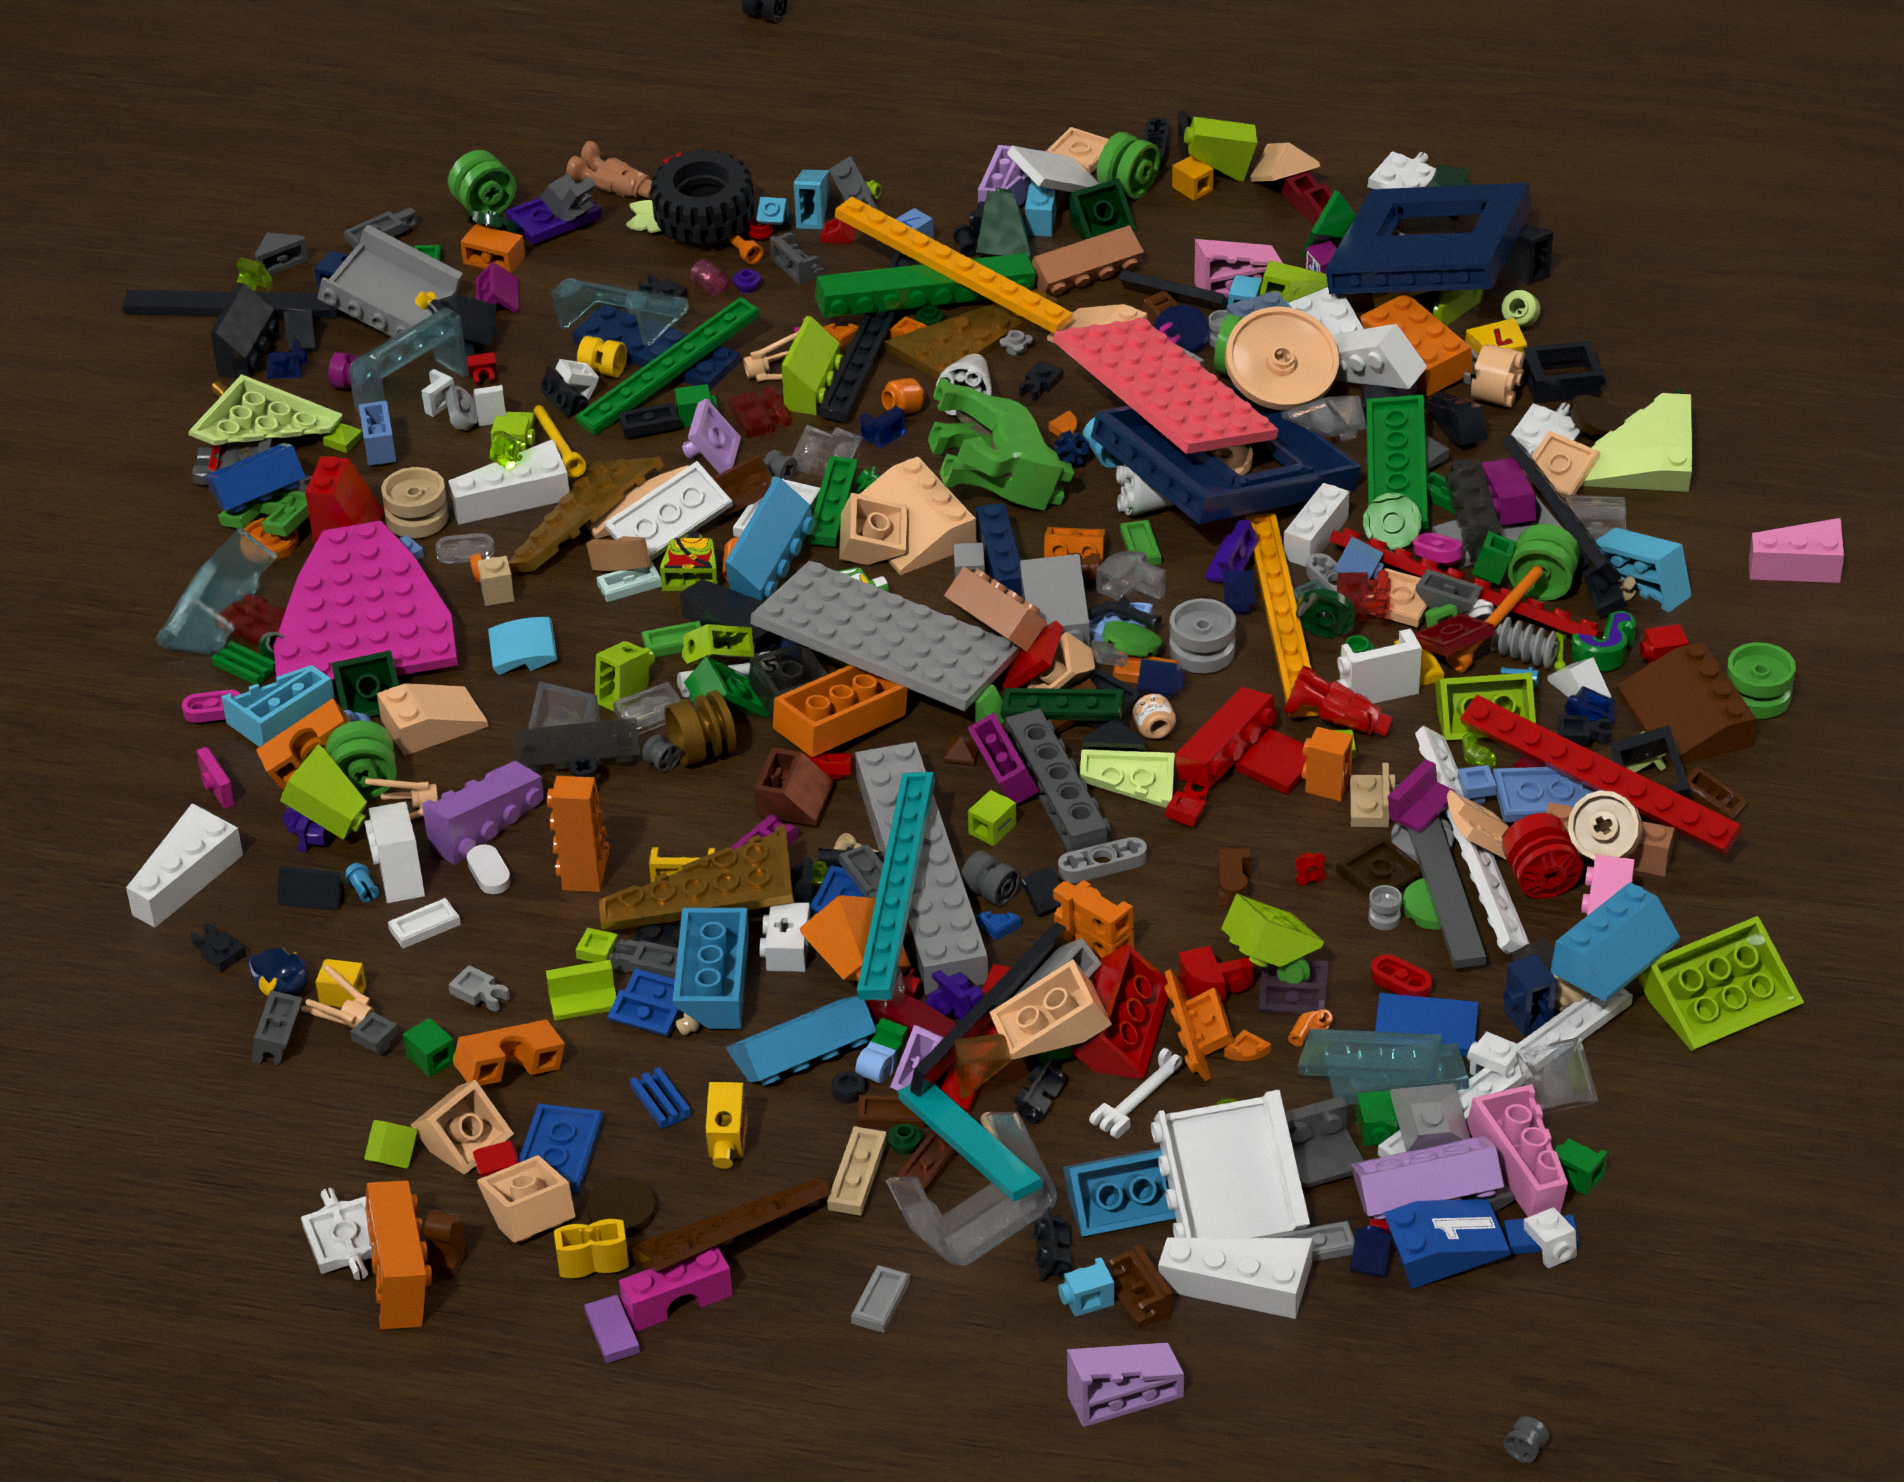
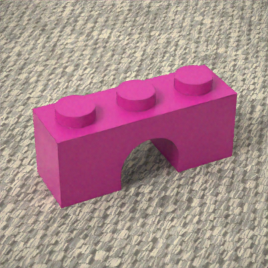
M717 1245L658 1272L648 1269L619 1280L622 1307L635 1332L668 1320L667 1309L669 1305L682 1295L693 1294L700 1308L732 1296L730 1267Z

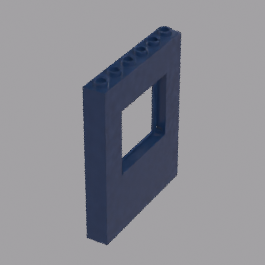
M1529 183L1371 189L1326 267L1329 294L1492 289L1532 209ZM1481 215L1473 232L1392 235L1401 218Z
M1235 386L1229 388L1242 400L1250 403L1253 409L1267 417L1269 422L1279 429L1276 439L1256 442V444L1283 464L1284 467L1239 475L1210 451L1184 453L1130 406L1098 411L1090 436L1198 524L1309 501L1323 483L1349 492L1355 491L1362 467L1289 410H1275L1258 405L1245 397Z

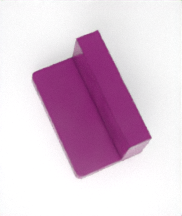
M492 262L476 277V299L494 305L500 303L515 313L519 309L518 278L495 262Z
M1425 759L1388 795L1389 818L1420 833L1448 807L1447 793L1451 788L1437 782L1435 763Z

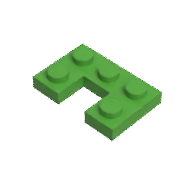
M279 488L272 491L274 496L258 502L255 498L246 502V508L231 513L230 509L224 510L218 515L222 526L244 529L260 513L270 514L261 523L264 532L287 537L309 517L305 492L284 491V489Z

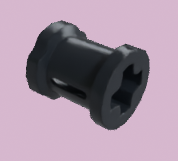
M588 756L577 757L570 763L571 774L575 777H595L597 791H599L600 784L595 776L597 772L596 760Z

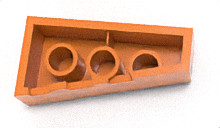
M556 776L553 789L549 788L547 793V806L553 810L550 816V830L555 831L556 834L553 838V854H558L556 877H561L562 890L600 892L610 846L609 842L604 840L607 833L606 828L602 827V810H598L599 796L595 777Z

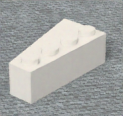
M553 439L448 481L451 505L458 525L557 503L563 496L569 493L568 474Z
M192 803L126 887L132 915L154 928L162 923L243 856L238 828Z
M1167 1238L1158 1264V1272L1174 1294L1296 1319L1312 1265V1238Z

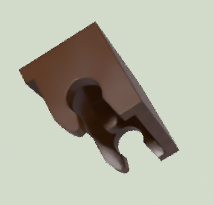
M1140 1244L1134 1246L1130 1251L1113 1257L1109 1261L1112 1268L1123 1264L1119 1269L1112 1270L1109 1273L1114 1281V1294L1137 1329L1172 1316V1291Z

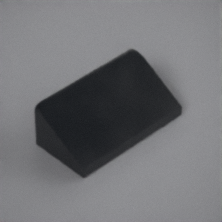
M279 866L278 904L334 911L340 909L345 896L341 872Z

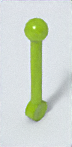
M1556 629V638H1558L1559 645L1557 661L1554 664L1556 671L1566 667V663L1563 661L1564 639L1567 638L1568 633Z

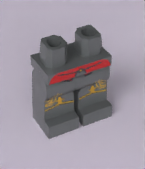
M272 439L260 440L259 445L233 442L213 445V448L199 447L197 452L198 465H194L192 471L194 485H208L204 475L272 448ZM209 487V494H213L212 490Z

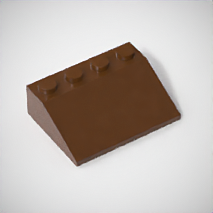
M1704 642L1675 648L1617 684V691L1645 732L1670 725L1682 763L1753 746L1757 719ZM1670 752L1666 753L1662 757L1667 767L1674 766Z

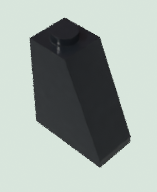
M1524 224L1504 265L1527 285L1550 277L1554 232L1550 229Z

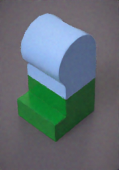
M881 1018L876 1026L875 1036L868 1046L861 1051L857 1059L855 1072L863 1078L883 1084L900 1063L909 1039L908 1027Z

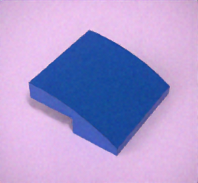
M635 968L625 991L619 990L607 1016L608 1020L668 1037L677 1027V1020L682 1019L684 1016V1012L673 1006L675 979Z

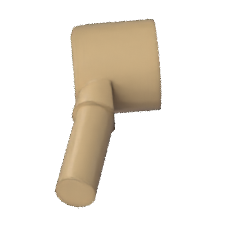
M1630 576L1624 580L1620 578L1618 581L1625 600H1630L1636 594V590L1632 589L1636 581Z
M844 833L837 839L833 849L846 850L847 847L855 849L863 845L857 843L851 834Z

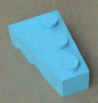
M1616 527L1595 540L1620 572L1621 579L1624 580L1629 576L1633 577L1636 581L1634 587L1640 590L1639 595L1645 599L1652 597L1662 603L1661 608L1670 612L1692 596L1682 544Z
M313 665L276 677L277 682L263 687H259L258 684L249 686V692L232 697L231 693L223 695L221 697L226 723L260 747L332 698L335 700L331 678Z

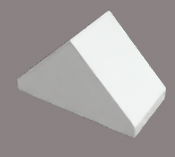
M502 385L474 389L473 400L479 426L491 425L494 423L496 416H505Z
M1593 657L1572 663L1548 675L1547 680L1587 713L1611 701L1610 692Z

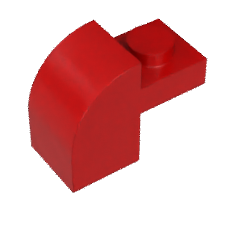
M1210 946L1179 952L1178 976L1185 987L1186 993L1191 998L1215 988L1220 994L1223 1005H1225V995L1253 989V964L1249 957L1217 963Z

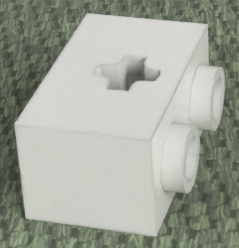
M809 903L771 906L769 915H764L763 934H766V938L760 939V957L766 958L767 971L805 972L809 942L801 934L799 928L811 919Z

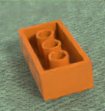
M1404 293L1360 316L1361 325L1364 329L1392 324L1399 326L1427 365V368L1417 379V388L1427 397L1463 379L1464 373H1473L1471 347L1408 293Z
M848 665L775 697L773 729L809 756L815 757L905 716L908 688L853 665Z

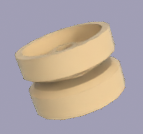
M423 467L404 468L392 473L384 480L381 486L387 527L392 533L401 537L408 535L410 538H421L440 531L446 525L449 514L443 478L438 472Z
M1599 790L1586 794L1575 803L1569 815L1568 832L1572 844L1581 854L1594 861L1595 854L1627 858L1636 850L1642 839L1643 823L1639 811L1627 798L1613 791ZM1604 822L1612 824L1609 827L1611 832L1608 834L1601 831V825Z

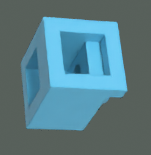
M1101 1257L1095 1259V1265L1079 1268L1064 1274L1065 1283L1058 1285L1062 1303L1064 1305L1069 1304L1075 1317L1114 1305V1281Z

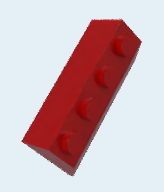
M1126 944L1100 959L1102 964L1097 968L1093 980V986L1112 1025L1087 1041L1073 1045L1071 1052L1094 1072L1142 1079L1145 1077L1168 1001L1164 985L1168 984L1163 974L1129 944Z

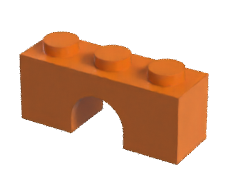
M332 698L257 748L256 751L266 772L281 789H284L287 781L305 761L307 754L317 745H326L329 735L337 727L351 721L344 710Z
M546 1019L458 1037L453 1063L467 1082L476 1080L482 1086L501 1082L505 1062H515L522 1065L530 1075L559 1070L565 1043Z

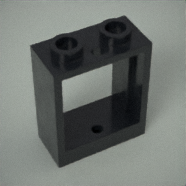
M1590 341L1523 347V353L1525 354L1523 361L1524 378L1534 404L1574 400L1580 395H1589L1597 398L1601 396V386L1605 385L1606 376L1604 369L1599 367L1598 353L1593 352ZM1582 366L1586 370V372L1551 376H1545L1543 371Z
M1670 725L1609 743L1614 762L1623 767L1670 752L1679 784L1667 788L1693 801ZM1639 813L1641 820L1650 819L1649 817Z

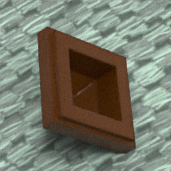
M963 736L949 738L944 762L975 765L979 748L974 739Z

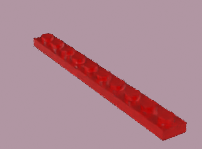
M1346 527L1343 532L1333 530L1329 539L1330 542L1346 547L1351 537H1354L1383 552L1380 561L1421 577L1429 569L1483 586V591L1478 598L1492 602L1497 606L1512 591L1501 587L1500 592L1490 588L1491 582L1475 577L1474 581L1465 579V572L1448 567L1447 571L1439 569V562L1425 557L1418 561L1411 558L1413 553L1408 550L1396 547L1395 551L1386 548V542L1370 537L1369 541L1360 538V532ZM1528 597L1527 602L1520 600L1511 610L1572 635L1578 633L1595 636L1597 639L1603 640L1604 631L1597 629L1598 623L1582 618L1581 622L1570 619L1572 613L1559 608H1555L1553 612L1544 609V602Z
M1479 695L1475 696L1460 718L1462 725L1595 791H1613L1627 798L1639 813L1665 826L1673 827L1675 831L1723 855H1726L1742 831L1739 823Z

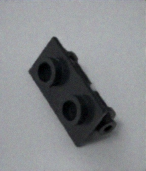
M547 366L540 391L567 419H570L572 411H583L588 406L587 398L578 391H574L575 388L567 384L561 374L556 373L550 366Z
M1051 1056L1044 1067L1039 1063L1027 1079L1032 1083L1031 1087L1028 1089L1023 1086L1013 1100L1017 1108L1011 1116L1012 1119H1014L1019 1111L1029 1123L1042 1120L1044 1113L1052 1103L1051 1100H1054L1066 1082L1065 1073L1062 1070L1053 1069L1049 1066L1054 1057Z
M1051 1207L1046 1209L1041 1219L1035 1221L1032 1231V1237L1036 1240L1037 1246L1035 1265L1039 1267L1041 1282L1045 1280L1048 1273L1056 1274L1058 1278H1064V1274L1071 1272L1073 1269L1071 1250L1067 1249L1070 1245L1068 1223L1059 1216L1052 1218Z

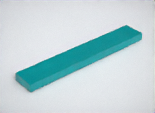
M934 1083L921 1097L910 1092L911 1084L898 1090L899 1100L1013 1202L1042 1188V1180L1034 1171Z

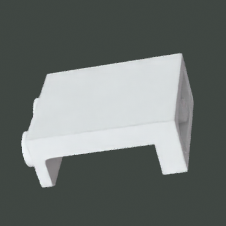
M1411 629L1399 631V643L1397 645L1353 653L1349 644H1344L1341 646V657L1337 659L1340 671V680H1337V682L1350 688L1354 693L1366 696L1373 704L1419 694L1422 647Z

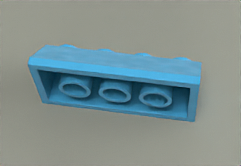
M779 477L774 478L725 561L729 588L763 602L777 591L778 583L782 577L785 578L787 576L794 556L799 555L803 540L806 535L811 534L815 524L810 504Z
M1629 882L1556 940L1551 973L1607 1002L1676 945L1680 940V935L1658 897L1642 887Z
M682 908L673 1006L708 1029H741L749 946L747 908Z
M858 996L842 998L726 1046V1049L749 1082L761 1081L763 1086L781 1078L779 1073L790 1068L791 1072L795 1073L809 1067L810 1063L808 1060L820 1056L821 1061L840 1054L838 1048L849 1044L850 1048H854L869 1042L867 1036L875 1033L876 1028L865 1000H859Z
M1161 1148L1063 1167L1069 1203L1082 1237L1176 1218L1174 1210H1169L1166 1202L1165 1191L1169 1189L1167 1176L1162 1177L1159 1169L1158 1156H1162Z

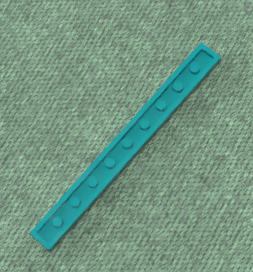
M933 772L902 773L857 987L859 1000L892 999L935 785Z

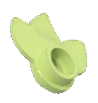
M652 200L629 204L631 210L637 215L626 223L628 228L636 231L647 229L650 233L661 231L654 219Z

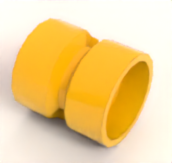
M585 336L582 339L577 353V362L587 363L595 373L600 371L601 375L614 378L621 376L627 359L625 343L613 340L604 342L603 339L592 336Z

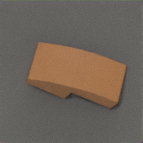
M622 536L617 540L593 539L586 543L592 570H629L645 568L651 565L645 537Z

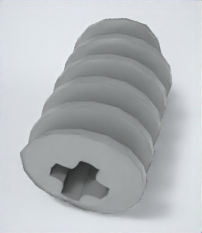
M1507 617L1495 630L1496 635H1493L1490 649L1492 652H1496L1499 649V653L1504 656L1510 653L1511 658L1516 660L1521 657L1522 661L1526 663L1532 661L1538 667L1544 664L1545 669L1549 670L1555 663L1559 645L1556 641V632L1552 631L1548 638H1545V629L1540 628L1535 635L1533 634L1534 625L1529 624L1526 630L1523 631L1522 621L1518 620L1515 626L1511 627V618Z

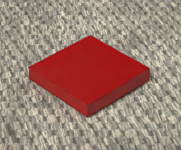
M1055 620L1044 627L1027 652L1020 648L1019 655L1009 665L1003 688H1020L1051 667L1063 630V626Z
M1269 729L1236 762L1235 771L1288 795L1303 780L1302 770L1307 760V757L1303 756L1304 744L1273 729Z

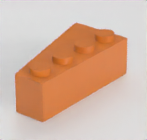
M408 1180L367 1183L365 1213L369 1245L372 1246L373 1274H376L377 1304H381L379 1315L380 1329L422 1327L425 1287L431 1286L432 1274L431 1266L424 1265V1262L427 1261L426 1242L419 1239L422 1238L421 1217L415 1218V1215L418 1214L417 1195L411 1194Z

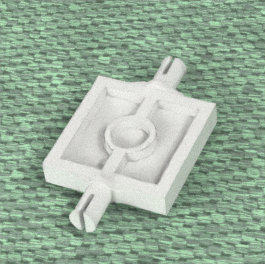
M1392 151L1369 177L1367 187L1372 189L1431 187L1438 179L1440 170L1425 164L1428 160L1426 153L1419 152L1415 159H1410L1403 154Z
M1533 403L1511 435L1533 456L1549 430L1576 442L1584 431L1572 422L1571 417L1567 416L1571 412L1569 411V404L1565 407L1566 403H1562L1555 412Z
M328 1188L329 1196L326 1189L321 1192V1198L325 1206L317 1212L301 1216L303 1229L320 1272L323 1274L350 1266L354 1279L361 1280L359 1271L364 1279L367 1277L368 1271L363 1261L372 1258V1246L369 1245L365 1213L366 1196L352 1201L339 1202L333 1188Z

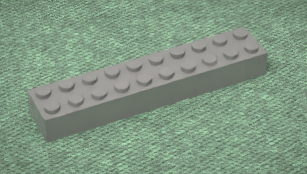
M916 742L855 752L858 786L878 849L882 851L881 858L883 863L902 773L926 772ZM934 794L932 795L906 925L907 940L925 995L938 989L937 982L932 979V973L939 970L948 977L961 972L966 976L969 987L985 984L988 977V956Z

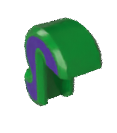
M1625 611L1610 613L1603 640L1597 639L1595 636L1573 634L1571 659L1574 662H1579L1593 657L1599 671L1607 672L1620 668L1626 660L1627 646L1631 647L1634 643L1636 626L1634 616Z

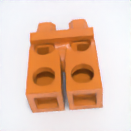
M1065 880L1054 888L1053 899L1062 904L1054 913V922H1058L1066 927L1064 940L1071 943L1074 940L1083 938L1099 960L1126 944H1129L1134 949L1132 905L1125 901H1122L1119 905L1103 898L1100 892L1092 888L1091 884L1085 880H1082L1076 886Z

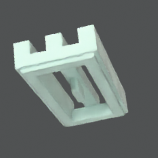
M650 561L651 565L645 568L619 570L596 577L597 585L601 588V593L605 595V600L610 602L662 587L661 576L652 561Z

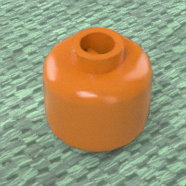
M913 378L892 380L882 392L883 406L894 416L917 413L925 399L924 389Z

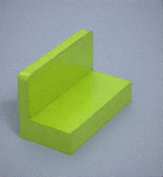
M611 960L546 971L548 993L554 1020L598 1014L611 1010L617 997Z

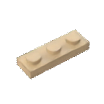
M853 1127L827 1201L828 1210L862 1215L887 1143V1132Z

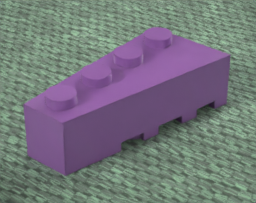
M515 760L487 773L484 780L477 782L473 779L465 783V788L456 793L450 790L443 793L441 799L436 802L428 800L422 803L429 850L451 864L457 865L467 857V853L475 846L483 845L493 839L498 833L516 822L518 818L544 800L542 776Z

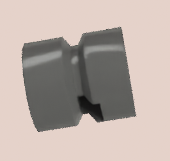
M979 850L973 853L965 862L961 871V878L966 889L977 895H982L987 901L1002 907L1011 901L1016 894L1021 874L1019 870L1004 862L999 863L998 859Z

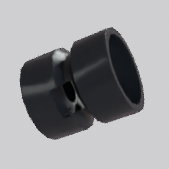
M742 0V10L745 14L754 17L762 16L763 19L776 23L783 19L788 7V0Z

